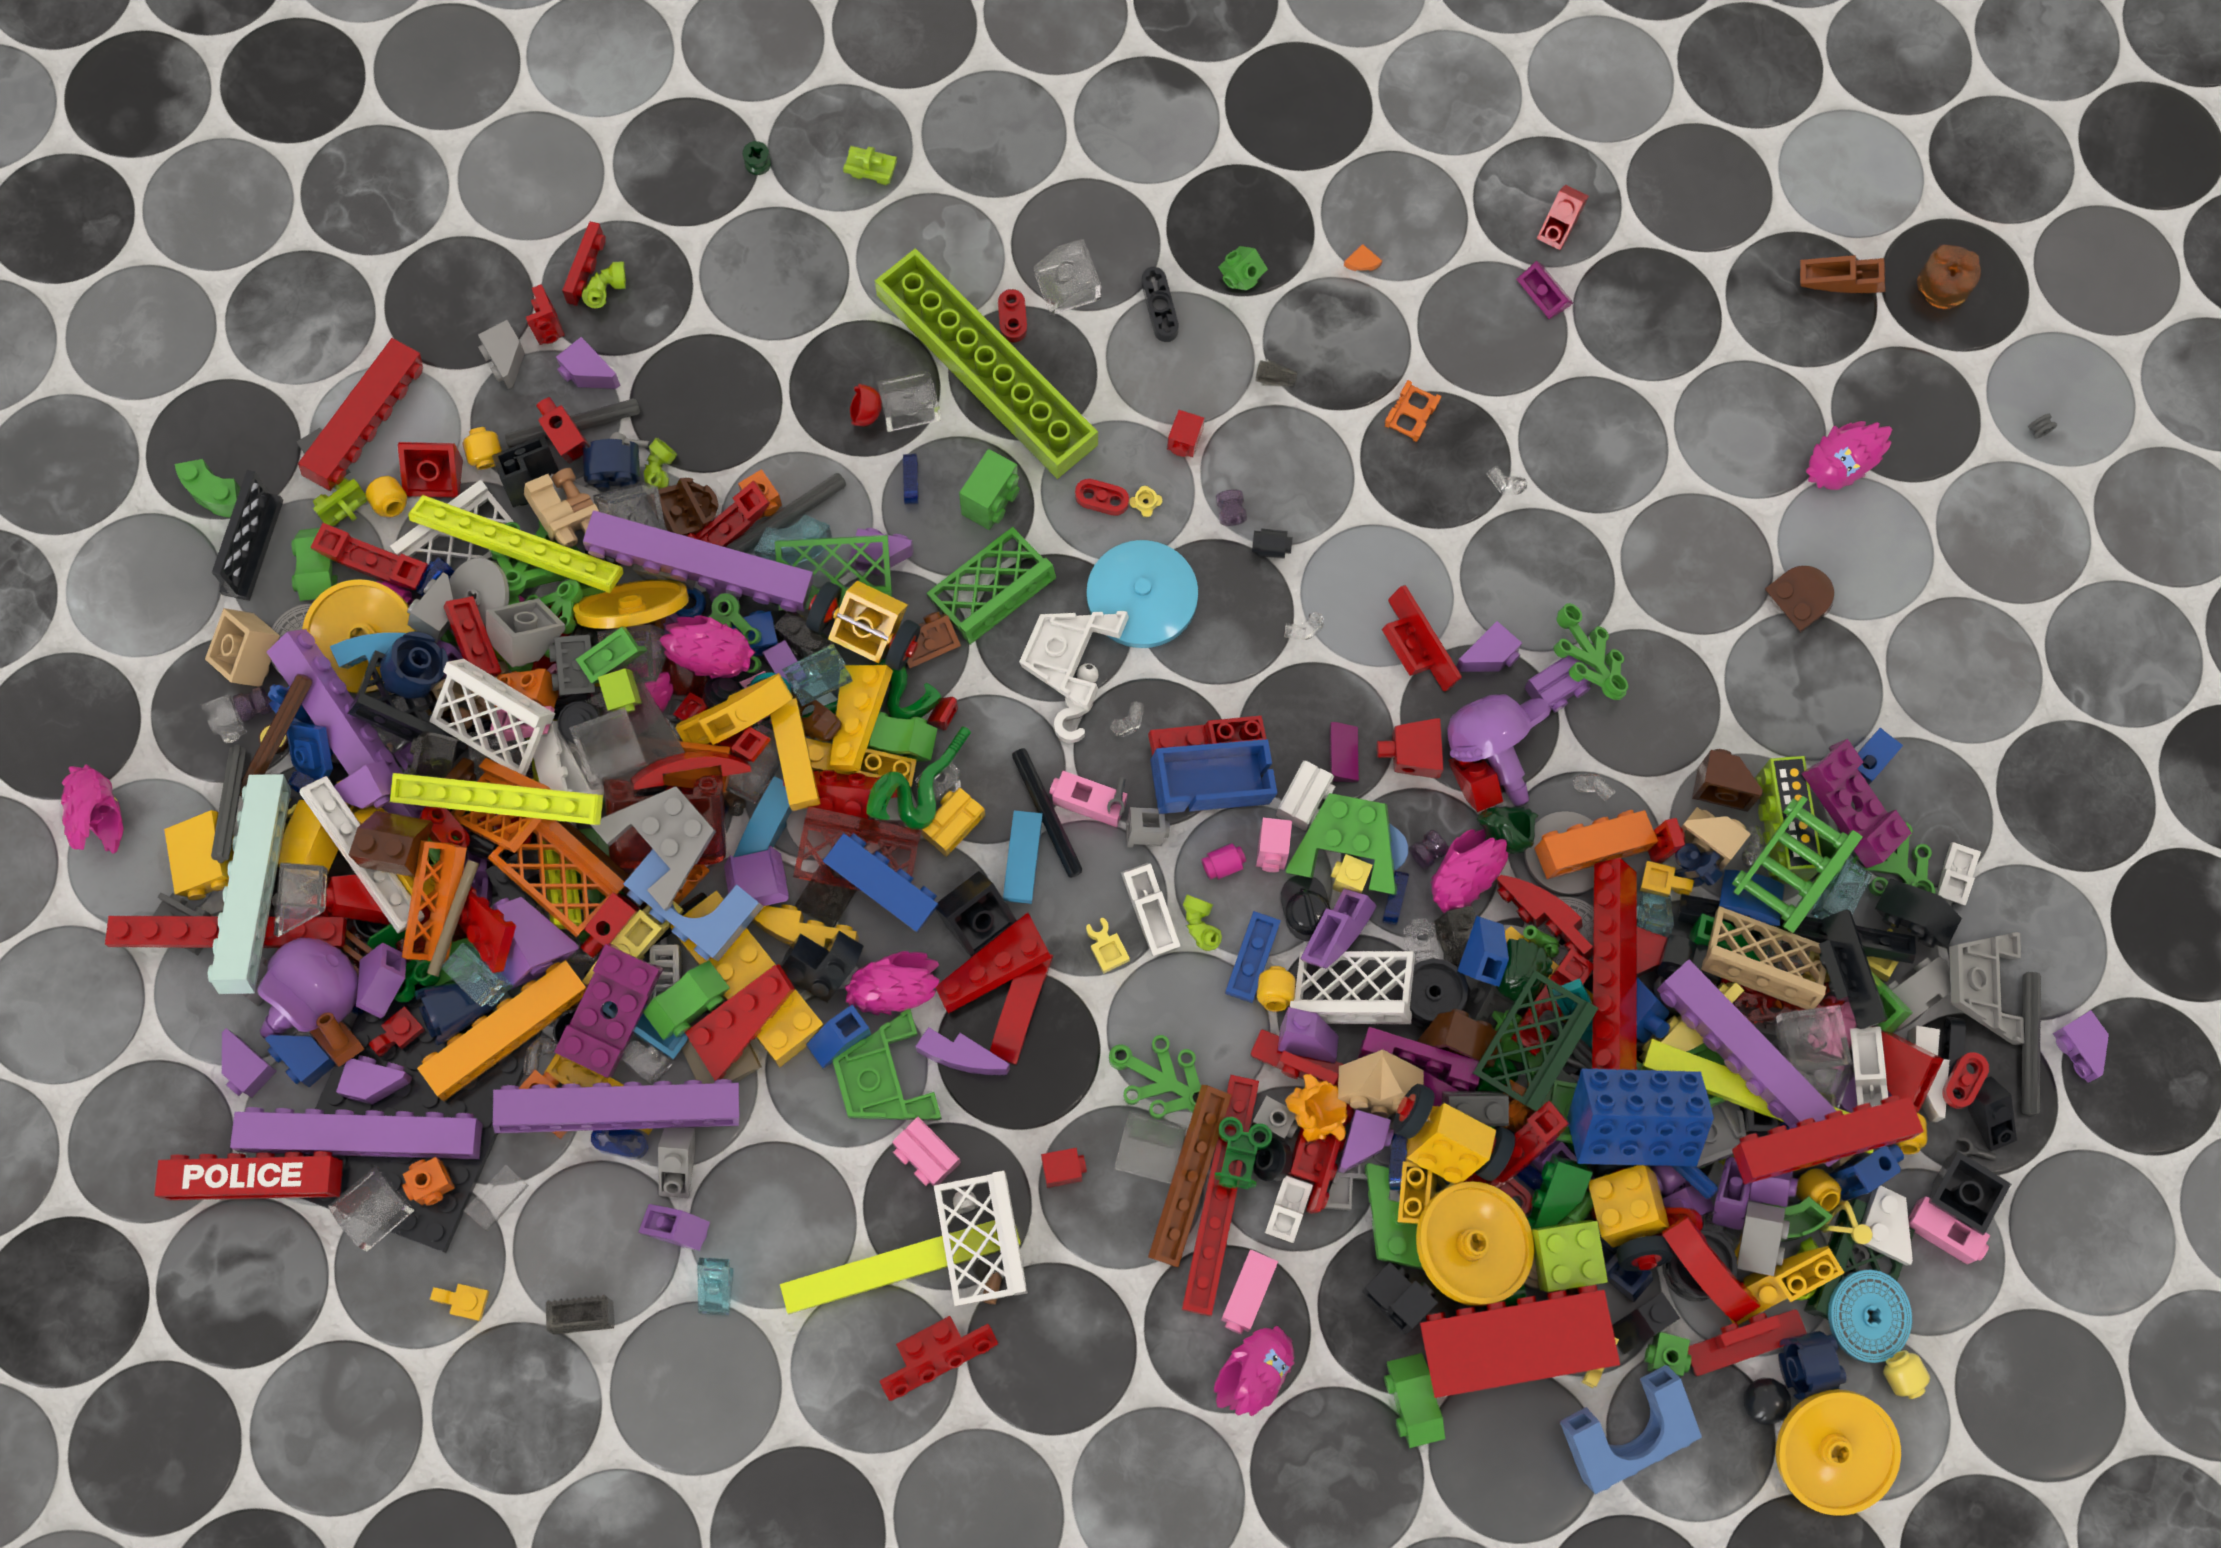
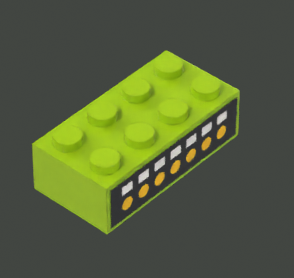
M1805 756L1770 758L1755 777V780L1763 790L1760 797L1761 804L1758 807L1760 821H1764V847L1787 817L1783 811L1793 798L1797 801L1802 796L1807 798L1808 800L1802 808L1814 815L1810 785L1802 775L1807 770ZM1795 817L1785 832L1821 856L1818 833ZM1777 841L1769 853V857L1806 882L1818 873L1816 871L1817 867L1779 841ZM1768 870L1769 876H1773L1774 880L1782 884H1788Z

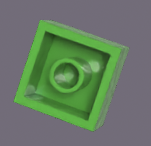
M988 449L959 492L961 515L988 530L992 528L994 523L999 524L1005 514V506L1009 501L1013 502L1020 490L1018 487L1017 464Z

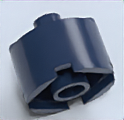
M601 439L590 442L591 447L589 448L586 444L583 446L584 481L587 484L593 485L600 492L609 491L610 486H620L624 490L637 488V482L640 481L639 446L637 443L630 441V446L622 445V439Z
M408 632L393 643L383 656L380 664V673L384 681V687L388 692L395 693L404 698L416 699L424 698L432 691L444 676L443 670L448 662L446 651L435 643L436 639L426 633Z
M1815 1331L1784 1338L1780 1341L1779 1346L1784 1345V1352L1778 1354L1781 1374L1787 1388L1794 1387L1798 1393L1793 1395L1796 1399L1802 1400L1823 1391L1839 1389L1840 1384L1846 1383V1372L1839 1363L1837 1356L1838 1344L1833 1335H1826L1821 1331Z

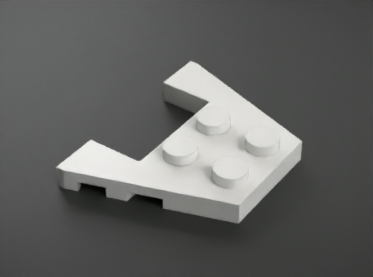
M1117 611V614L1092 612L1091 615L1076 616V613L1040 614L1019 661L1021 667L1083 709L1089 711L1098 691L1097 684L1077 679L1073 676L1092 632L1120 639L1129 618L1128 613L1125 611Z

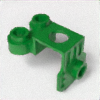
M389 924L369 937L368 946L375 949L381 943H384L403 952L406 930L397 933L394 927ZM415 940L412 952L423 953L419 943ZM412 960L406 964L405 979L394 997L396 1001L408 1002L412 1000L415 996V985L417 983L423 986H433L439 981L440 974L439 976H434L427 973L430 961Z
M1227 1117L1221 1121L1218 1129L1221 1139L1228 1142L1222 1172H1215L1214 1178L1220 1180L1219 1185L1228 1188L1238 1187L1248 1190L1251 1187H1256L1257 1183L1251 1179L1257 1149H1264L1269 1146L1272 1140V1132L1267 1125L1260 1123L1253 1125L1248 1133L1243 1132V1126L1237 1118ZM1228 1126L1234 1127L1236 1129L1235 1135L1228 1136L1225 1133V1128ZM1262 1133L1265 1136V1140L1258 1143L1255 1141L1254 1135ZM1235 1160L1242 1161L1246 1165V1173L1242 1177L1231 1175L1229 1173L1231 1162Z

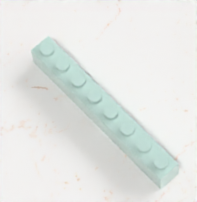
M284 774L249 775L247 786H244L242 789V800L244 803L242 811H239L237 815L239 829L237 836H234L232 842L234 855L233 860L228 863V886H225L223 889L224 908L223 912H220L218 915L219 934L218 938H215L213 941V965H210L208 968V980L213 984L218 994L255 993L291 788Z

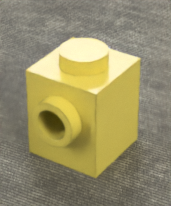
M1346 854L1343 862L1337 861L1331 874V877L1335 878L1332 889L1341 893L1344 888L1362 893L1373 865Z

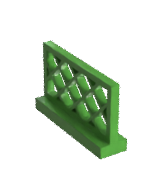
M1011 527L926 594L943 614L948 615L951 623L962 633L963 638L968 644L971 645L1056 579L1053 564L1047 558H1043L1014 527ZM1014 538L1019 543L1018 551H1003L1004 544L1010 539ZM987 557H997L996 568L982 567V561ZM1002 557L1017 558L1016 568H1001ZM1021 558H1033L1037 562L1031 569H1020ZM966 573L976 574L975 584H960L961 577ZM995 574L994 585H979L980 575ZM1000 575H1015L1014 582L1009 586L999 585ZM944 590H954L953 601H941L937 595ZM959 591H974L972 602H958ZM978 591L993 592L992 599L987 603L977 602ZM970 608L971 615L960 622L956 617V609Z
M888 535L775 541L776 562L795 567L805 557L816 566L813 576L820 570L832 580L831 583H835L842 588L838 607L842 604L846 590L850 588L845 587L837 580L847 568L859 578L858 581H863L866 585L893 597ZM872 542H882L883 554L875 561L864 549ZM856 543L865 544L860 548ZM837 544L833 549H831V548L828 546V545ZM842 544H850L858 551L848 563L836 553V550ZM814 545H821L829 552L820 564L807 554ZM799 546H808V547H807V549L804 551V550H803L802 548H800ZM782 547H794L801 555L790 565L782 558ZM860 554L873 564L863 576L851 566ZM832 555L844 565L835 577L822 567ZM883 558H884V568H883L881 565H879V562H880ZM876 567L885 575V585L874 586L866 577ZM812 584L805 609H809L811 600L815 594H818L821 588L818 589Z

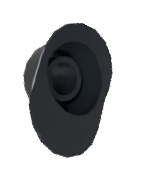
M1296 875L1291 877L1282 888L1281 903L1290 932L1300 940L1310 941L1326 908L1330 909L1323 884L1315 877L1308 878Z

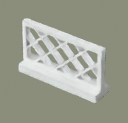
M481 479L448 503L471 513L474 511V514L478 515L479 507L489 501L495 509L493 518L488 519L502 524L514 522L488 491V488ZM498 513L501 515V517H502L504 520H502V519H497V518H498ZM421 524L390 545L393 553L399 556L404 554L412 557L416 553L427 554L426 563L428 567L425 571L424 579L422 578L419 583L423 589L428 584L429 574L441 575L444 572L448 575V578L454 573L450 571L452 557L465 558L467 561L473 558L492 559L490 549L483 556L472 555L473 543L469 544L468 554L452 552L454 538L456 537ZM439 536L449 537L448 552L432 550L434 540ZM432 555L447 556L446 571L430 569Z
M465 659L447 662L443 670L447 677L429 722L495 762L526 776L544 728L552 723L555 713ZM455 681L461 684L465 695L459 699L455 698L452 689ZM478 695L483 697L488 710L478 713L473 697ZM466 700L471 716L462 719L457 703ZM447 706L451 708L455 720L453 723H448L441 718L444 708ZM501 709L506 711L511 724L501 727L496 711ZM489 714L494 730L485 733L480 717ZM473 719L478 736L471 737L468 735L464 722ZM523 723L534 728L530 740L527 741L524 740L520 725ZM513 728L518 744L508 747L503 730ZM496 733L501 749L498 751L491 749L486 736ZM519 747L522 755L520 766L513 762L509 750Z
M1345 951L1328 968H1320L1312 976L1306 971L1307 963L1299 958L1295 999L1290 1001V1007L1317 1013L1327 1024H1411L1412 1012L1410 1011L1415 953L1413 951ZM1340 960H1347L1352 966L1339 976L1332 967ZM1368 960H1376L1380 966L1367 976L1360 967ZM1397 960H1407L1406 968L1397 976L1389 969ZM1327 971H1330L1336 979L1323 990L1316 981ZM1358 971L1364 980L1351 989L1344 981L1354 972ZM1386 971L1393 979L1380 990L1373 980ZM1314 984L1320 993L1312 1000H1303V992ZM1342 984L1349 993L1340 1000H1333L1329 994ZM1370 984L1377 993L1369 1000H1361L1357 994ZM1398 984L1403 989L1402 1000H1389L1386 994Z
M1005 1171L934 1185L955 1307L1028 1293ZM988 1182L990 1195L984 1204L969 1195L976 1184ZM970 1186L966 1192L960 1189L961 1187ZM955 1189L963 1195L954 1210L943 1203L942 1191ZM967 1198L981 1207L971 1222L957 1213ZM991 1200H992L993 1211L990 1210L989 1208H987V1206H988V1204L990 1203ZM945 1209L951 1213L947 1220ZM984 1210L995 1217L996 1224L989 1234L975 1226ZM954 1216L969 1225L959 1240L948 1232V1225ZM972 1228L986 1237L977 1252L962 1243ZM996 1230L999 1241L992 1237ZM950 1239L956 1242L953 1249H951ZM989 1240L1000 1246L1001 1255L995 1264H992L980 1255ZM960 1246L974 1255L965 1270L955 1265L953 1255ZM977 1258L992 1267L982 1283L968 1274ZM1001 1261H1003L1004 1271L998 1268ZM955 1269L962 1273L958 1280ZM995 1270L1005 1276L1007 1290L994 1292L985 1285ZM965 1276L980 1285L973 1296L960 1299L958 1286ZM983 1288L990 1292L987 1294L979 1295Z

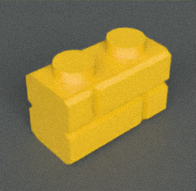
M958 788L954 793L949 791L940 801L942 806L936 811L933 822L925 829L920 830L921 835L946 857L985 817V809L961 788Z

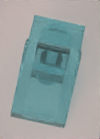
M1642 891L1637 927L1665 936V933L1671 934L1674 925L1671 896L1664 897Z
M699 1257L697 1264L699 1313L729 1315L734 1274L733 1268H730V1259Z

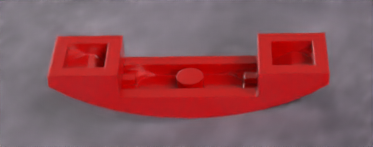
M752 481L732 498L734 503L696 535L690 533L687 537L727 548L728 544L742 536L760 518L770 502L757 483Z
M322 523L311 545L312 550L350 569L375 579L413 590L417 589L428 567L427 563L404 554L399 556L351 537L348 532Z
M690 692L673 715L678 720L684 721L710 708L704 703L703 699ZM749 726L715 745L731 747V754L746 761L754 762L771 739Z
M713 751L686 752L663 758L646 766L631 778V783L634 790L664 786L663 774L718 766L721 775L728 776L751 772V766L746 760L727 753Z
M1571 948L1549 979L1560 986L1579 978L1582 984H1584L1593 970V963ZM1544 985L1534 1001L1550 998L1547 985ZM1551 1001L1534 1005L1538 1022L1543 1012L1546 1010L1553 1011ZM1556 1002L1559 1017H1561L1563 1013L1558 1003ZM1530 1007L1518 1024V1027L1534 1024ZM1540 1025L1545 1043L1552 1032L1543 1025ZM1535 1027L1519 1031L1523 1048L1539 1044ZM1514 1032L1511 1039L1517 1043L1516 1035ZM1541 1048L1528 1050V1052L1536 1056Z
M1050 954L1051 959L1012 980L990 1048L991 1053L1005 1062L1014 1065L1018 1063L1043 983H1045L1053 959L1052 954Z
M1549 1100L1527 1119L1528 1123L1514 1134L1515 1145L1506 1167L1496 1179L1488 1181L1473 1173L1463 1182H1481L1499 1189L1547 1149L1570 1123Z
M1687 1215L1662 1231V1235L1692 1277L1731 1320L1736 1323L1761 1307L1758 1300L1744 1283L1739 1282L1711 1249L1706 1242L1705 1236Z

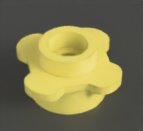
M1141 486L1135 497L1130 498L1129 504L1132 508H1137L1141 511L1142 516L1150 517L1156 506L1162 504V497L1157 495L1148 486Z

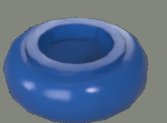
M693 588V590L687 589L688 597L696 599V605L691 609L682 608L675 612L679 617L694 618V616L701 615L704 612L706 606L705 596L697 588Z

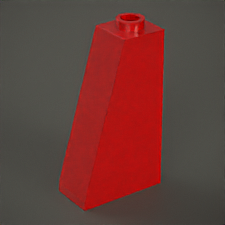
M357 875L331 877L328 888H324V901L326 906L330 905L332 916L387 925L391 924ZM427 905L421 910L425 915L424 919L420 921L422 925L430 919L431 911Z

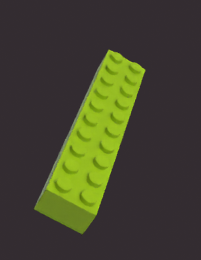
M916 248L875 280L877 297L1057 479L1098 446V431Z

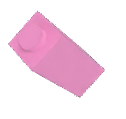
M1062 771L1060 779L1054 778L1049 792L1053 795V805L1114 827L1118 826L1121 818L1119 815L1121 806L1113 804L1110 808V814L1107 811L1108 802L1114 799L1116 789L1066 771ZM1123 792L1122 802L1124 803L1125 808L1127 803V793Z
M1927 1196L1917 1200L1908 1216L1909 1227L1914 1229L1916 1234L1965 1264L1983 1259L1989 1249V1245L1986 1244L1990 1237L1989 1234H1979L1929 1203L1930 1198Z
M1250 1249L1221 1318L1222 1321L1226 1322L1225 1327L1239 1334H1242L1243 1330L1250 1331L1278 1261Z

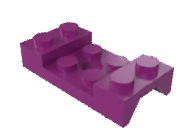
M1845 739L1829 747L1831 752L1822 761L1805 770L1802 775L1840 831L1848 834L1851 830H1854L1863 836L1854 848V851L1867 869L1883 863L1912 832L1897 810L1887 813L1865 778L1857 769L1863 763V760L1850 741ZM1852 802L1855 805V810L1851 806Z
M611 943L605 944L593 969L594 974L570 1025L566 1026L554 1053L607 1078L612 1077L664 968L642 961L623 952ZM608 1001L614 1002L618 1007V1013L612 1019L607 1018L603 1013V1006Z
M1368 1027L1357 1059L1380 1050H1385L1438 1079L1439 1077L1443 1078V1082L1458 1091H1474L1478 1086L1480 1078L1472 1072L1479 1061Z

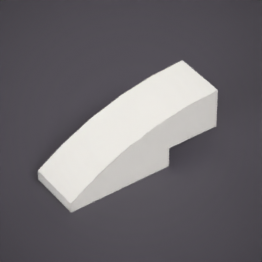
M1145 863L1121 872L1152 955L1155 956L1180 947L1163 893L1159 889L1151 863Z
M1915 1026L1908 1031V1041L1938 1056L1940 1029ZM1946 1059L1943 1060L1922 1105L1929 1121L1933 1123L1944 1119L1946 1114V1102L1942 1095V1090L1949 1073V1060Z
M1881 1027L1851 1028L1857 1106L1865 1103H1870L1871 1107L1881 1105L1880 1101L1888 1098Z

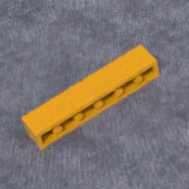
M566 960L562 963L557 962L551 965L546 970V975L542 978L525 984L521 988L522 992L513 999L507 998L496 1007L497 1010L491 1015L480 1017L465 1034L455 1035L447 1042V1047L440 1052L429 1054L422 1060L423 1064L417 1069L442 1101H446L555 1021L564 1011L573 1008L581 1001L587 988Z

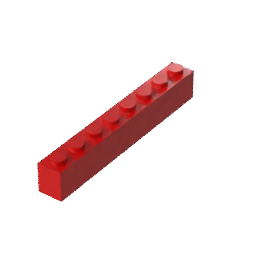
M1621 858L1594 864L1593 1005L1598 1007V1010L1593 1017L1592 1069L1637 1070V872Z

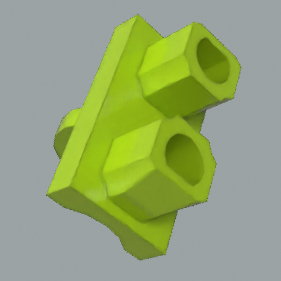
M850 146L843 172L851 174L854 178L862 179L864 177L876 180L879 184L887 185L890 184L897 163V157L875 152V148L870 146L867 150Z
M344 478L339 485L336 484L335 489L337 491L329 497L326 494H321L313 500L315 505L314 511L323 523L333 527L347 516L354 522L357 517L353 512L367 502L364 491L354 478L351 481Z

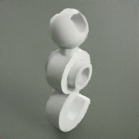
M1085 663L1078 668L1076 676L1077 679L1095 683L1099 672L1094 665ZM1065 697L1067 708L1061 710L1055 717V734L1066 743L1079 742L1085 737V730L1079 728L1070 732L1063 728V724L1066 720L1078 718L1086 714L1088 710L1083 709Z

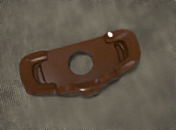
M797 687L791 688L792 699L796 698L805 736L813 740L815 738L821 741L831 740L842 727L839 718L804 690ZM814 705L813 713L809 717L803 718L802 713L804 709Z

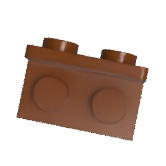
M939 611L923 617L925 622L919 624L921 629L917 640L918 647L913 657L909 658L906 662L908 668L917 666L961 646L947 614L940 615Z

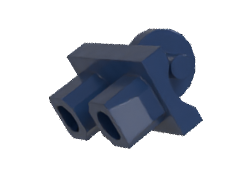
M1685 843V846L1675 853L1676 862L1682 868L1675 870L1674 876L1694 880V887H1699L1704 882L1708 886L1714 885L1724 874L1715 864L1720 856L1716 851L1700 853L1694 844Z

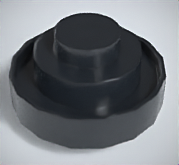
M712 678L705 684L702 697L708 708H712L727 701L730 695L743 690L744 687L733 678Z
M573 702L566 705L558 717V729L561 736L568 742L577 745L588 744L594 741L602 728V718L599 711L593 705L585 702Z
M1272 1137L1268 1147L1257 1149L1253 1166L1257 1177L1272 1183L1284 1179L1292 1165L1290 1146L1285 1141Z

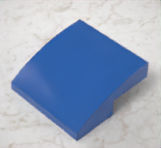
M1725 869L1719 906L1745 916H1750V918L1769 925L1780 926V913L1745 889L1738 896L1733 893L1736 887L1732 885V882L1740 871ZM1754 873L1751 878L1752 881L1783 901L1784 884Z

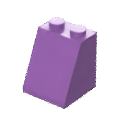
M522 897L511 901L509 898H504L493 904V910H500L504 914L506 922L512 921L517 925L504 971L497 972L507 991L543 977L551 965L567 961L579 949L572 939Z

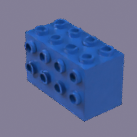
M1581 1069L1567 1116L1578 1164L1697 1166L1714 1119L1701 1072L1625 1069Z

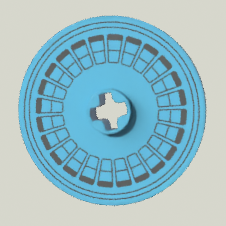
M1860 1270L1847 1275L1835 1287L1829 1302L1828 1320L1832 1335L1846 1354L1862 1362L1878 1363L1894 1357V1354L1901 1351L1906 1344L1912 1326V1311L1905 1291L1895 1279L1880 1271ZM1867 1311H1873L1871 1314L1873 1322L1867 1321L1869 1319Z

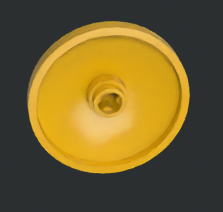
M361 579L338 583L321 593L307 611L302 629H306L314 637L315 643L323 655L330 661L331 667L339 679L344 682L348 692L351 693L358 692L369 662L366 660L349 669L341 668L338 666L330 646L367 634L417 632L407 625L410 615L407 613L409 605L397 592L380 583ZM380 666L375 667L380 677H382L380 673ZM377 685L367 687L365 693L376 692L379 689Z
M660 579L641 580L615 585L610 593L604 592L583 597L579 603L574 605L573 611L576 622L584 627L598 629L636 628L679 611L686 606L689 597L685 584L681 582Z
M1481 1182L1458 1183L1436 1194L1425 1206L1420 1216L1416 1233V1245L1421 1265L1430 1281L1449 1298L1466 1305L1486 1306L1487 1304L1497 1303L1510 1297L1526 1281L1534 1259L1533 1234L1529 1222L1519 1205L1502 1190Z
M1827 1390L1807 1397L1787 1415L1777 1437L1776 1461L1783 1482L1803 1504L1824 1514L1849 1515L1871 1507L1891 1488L1900 1467L1901 1444L1893 1421L1875 1402L1853 1391Z

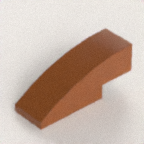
M1856 255L1800 260V284L1802 287L1831 292H1886L1884 258L1856 260Z

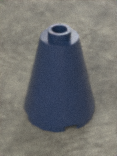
M490 978L421 988L415 991L416 1000L422 999L424 1006L419 1007L420 1013L431 1038L436 1037L435 1044L440 1045L473 1024L480 1017L495 1009L500 1003L499 999L503 998V993L497 981L492 982Z

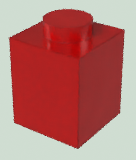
M1178 410L1168 436L1167 449L1177 456L1193 458L1203 432L1205 418Z
M1077 1148L1041 1154L1047 1188L1082 1182L1081 1173H1086L1087 1169L1084 1155H1078Z

